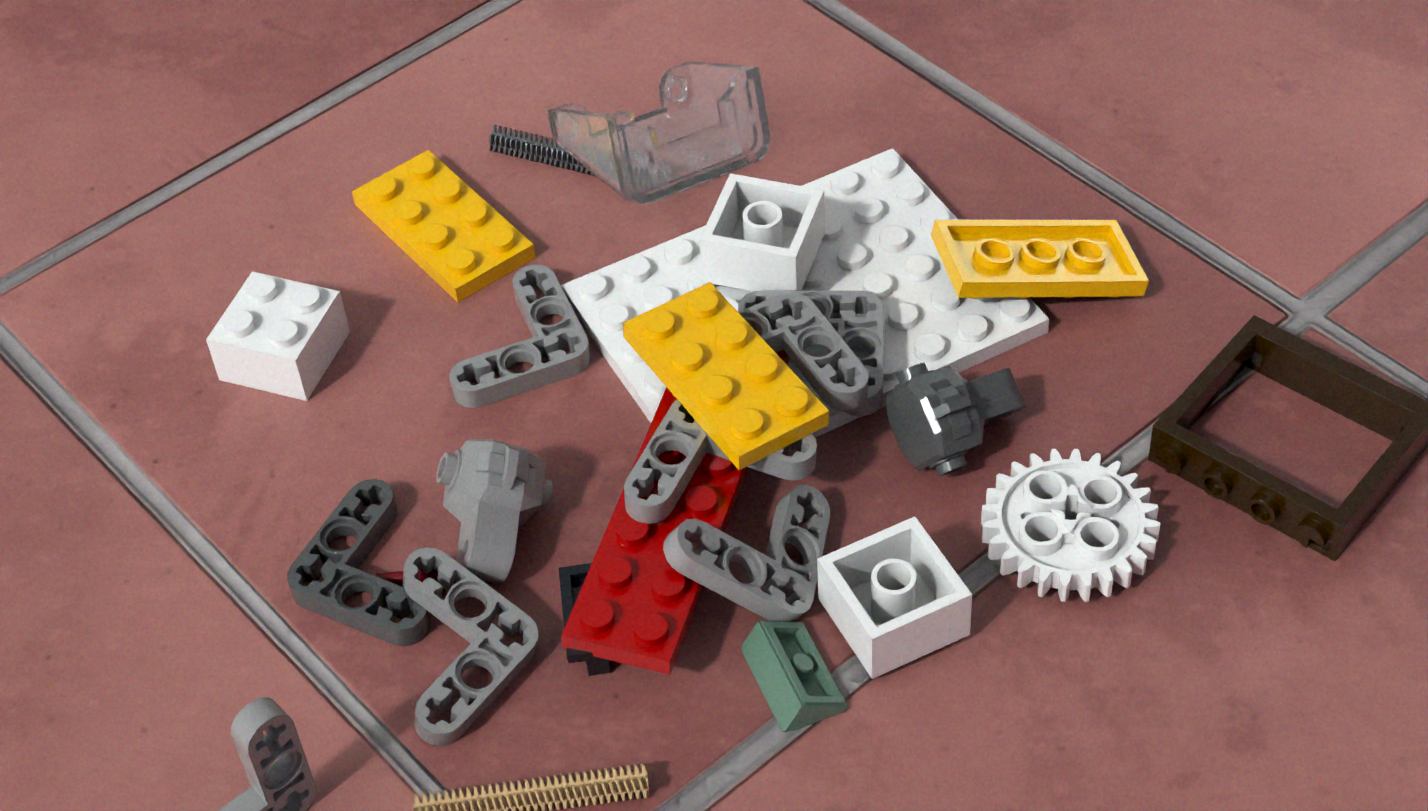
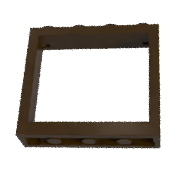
M1254 315L1155 422L1152 428L1148 460L1166 469V472L1175 474L1203 489L1211 497L1221 499L1249 514L1257 522L1269 525L1293 538L1305 548L1309 547L1336 561L1427 449L1428 401ZM1245 367L1393 441L1338 509L1189 431L1191 426Z

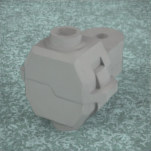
M469 439L453 454L445 452L438 466L436 481L439 484L445 485L443 506L461 522L456 561L479 579L502 584L507 578L513 563L518 527H522L536 510L544 511L547 508L552 495L553 484L551 480L545 479L546 462L526 448L494 439Z

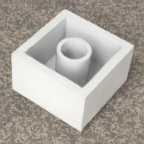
M730 173L700 237L703 282H711L712 284L748 291L802 290L825 235L824 190Z
M252 271L206 341L219 380L308 401L348 337L350 328L340 291Z
M912 517L817 558L818 599L872 679L970 635L972 593L916 517Z

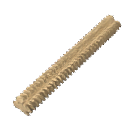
M641 763L640 771L638 766L633 764V772H631L629 765L625 766V773L622 766H618V774L615 767H611V775L608 769L604 768V776H602L600 769H596V777L593 770H589V778L587 773L582 771V779H580L579 773L575 772V780H573L571 773H567V781L564 774H560V782L557 776L553 775V783H551L550 777L546 776L545 784L542 777H538V785L535 778H531V786H529L528 780L524 779V787H522L520 780L516 781V788L513 781H509V789H507L506 783L502 782V790H500L499 784L495 783V791L492 790L491 784H487V792H485L484 786L480 785V793H478L477 787L473 786V794H471L469 787L465 788V795H463L462 788H458V796H456L455 790L451 789V797H449L447 790H444L443 798H441L440 791H436V799H434L433 793L429 792V800H427L425 793H422L421 801H419L418 794H414L413 811H518V809L519 811H525V808L527 811H533V808L534 811H540V806L542 811H546L547 804L549 811H553L555 806L557 810H560L562 804L564 809H568L569 802L571 808H575L576 800L579 807L583 806L584 801L586 806H590L591 799L593 805H597L598 797L600 804H604L605 796L608 803H612L613 797L615 802H619L620 795L622 801H626L627 793L629 800H633L634 792L637 799H641L642 792L644 798H648V774L644 763Z

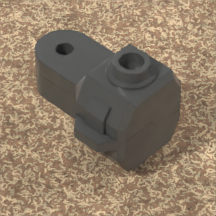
M924 362L897 373L896 376L899 384L895 386L896 389L886 395L888 421L902 453L918 471L936 468L939 477L968 465L965 455L971 449L982 444L984 425L1003 419L1026 407L1010 368L967 381L950 366L935 371H928Z

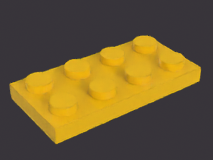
M429 150L352 191L355 205L458 303L536 258L534 244Z
M935 220L931 232L933 242L958 298H1118L1121 296H1144L1149 283L1117 220Z
M711 282L623 323V337L738 470L829 425V410Z

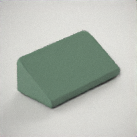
M757 621L742 644L741 650L780 729L783 732L794 731L843 713L848 706L804 623Z

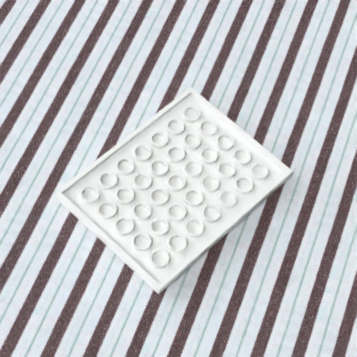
M893 148L802 185L804 187L824 190L825 235L802 290L868 291L878 295L883 301L884 379L883 402L880 408L886 406V395L896 389L895 386L899 384L896 374L911 366L925 362L928 371H935L950 366L957 373H960L1048 333L1049 318L1030 297L1024 299L1016 297L958 298L931 237L935 220L958 219ZM705 226L561 285L580 324L650 423L653 420L666 386L623 337V323L707 284V282H703L700 237ZM713 284L737 311L739 301L746 294L753 292ZM834 313V318H840L839 313ZM857 314V317L863 318L866 317V314ZM812 345L804 350L809 355L815 357H822L831 353V350L823 345ZM860 346L851 349L858 358H866L874 353L867 347ZM789 360L788 367L829 410V425L812 433L814 437H818L862 417L850 415L842 410L829 407L820 398L793 361Z

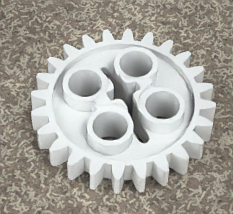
M1051 449L1050 461L1043 462L1039 456L1032 453L1030 454L1028 468L1018 462H1012L1011 475L999 473L996 476V488L987 489L986 505H982L981 513L982 543L989 544L988 558L990 560L1001 559L1000 573L1003 576L1018 571L1017 587L1023 588L1034 581L1038 583L1039 597H1043L1050 588L1058 589L1060 601L1065 602L1070 590H1078L1083 601L1088 602L1091 589L1096 587L1103 595L1110 597L1113 581L1125 588L1130 587L1132 573L1144 575L1147 559H1154L1160 522L1157 521L1158 504L1149 503L1150 488H1137L1138 474L1136 473L1121 477V462L1119 461L1110 464L1106 468L1101 466L1100 453H1095L1088 462L1081 460L1079 449H1074L1069 459H1062L1056 449Z

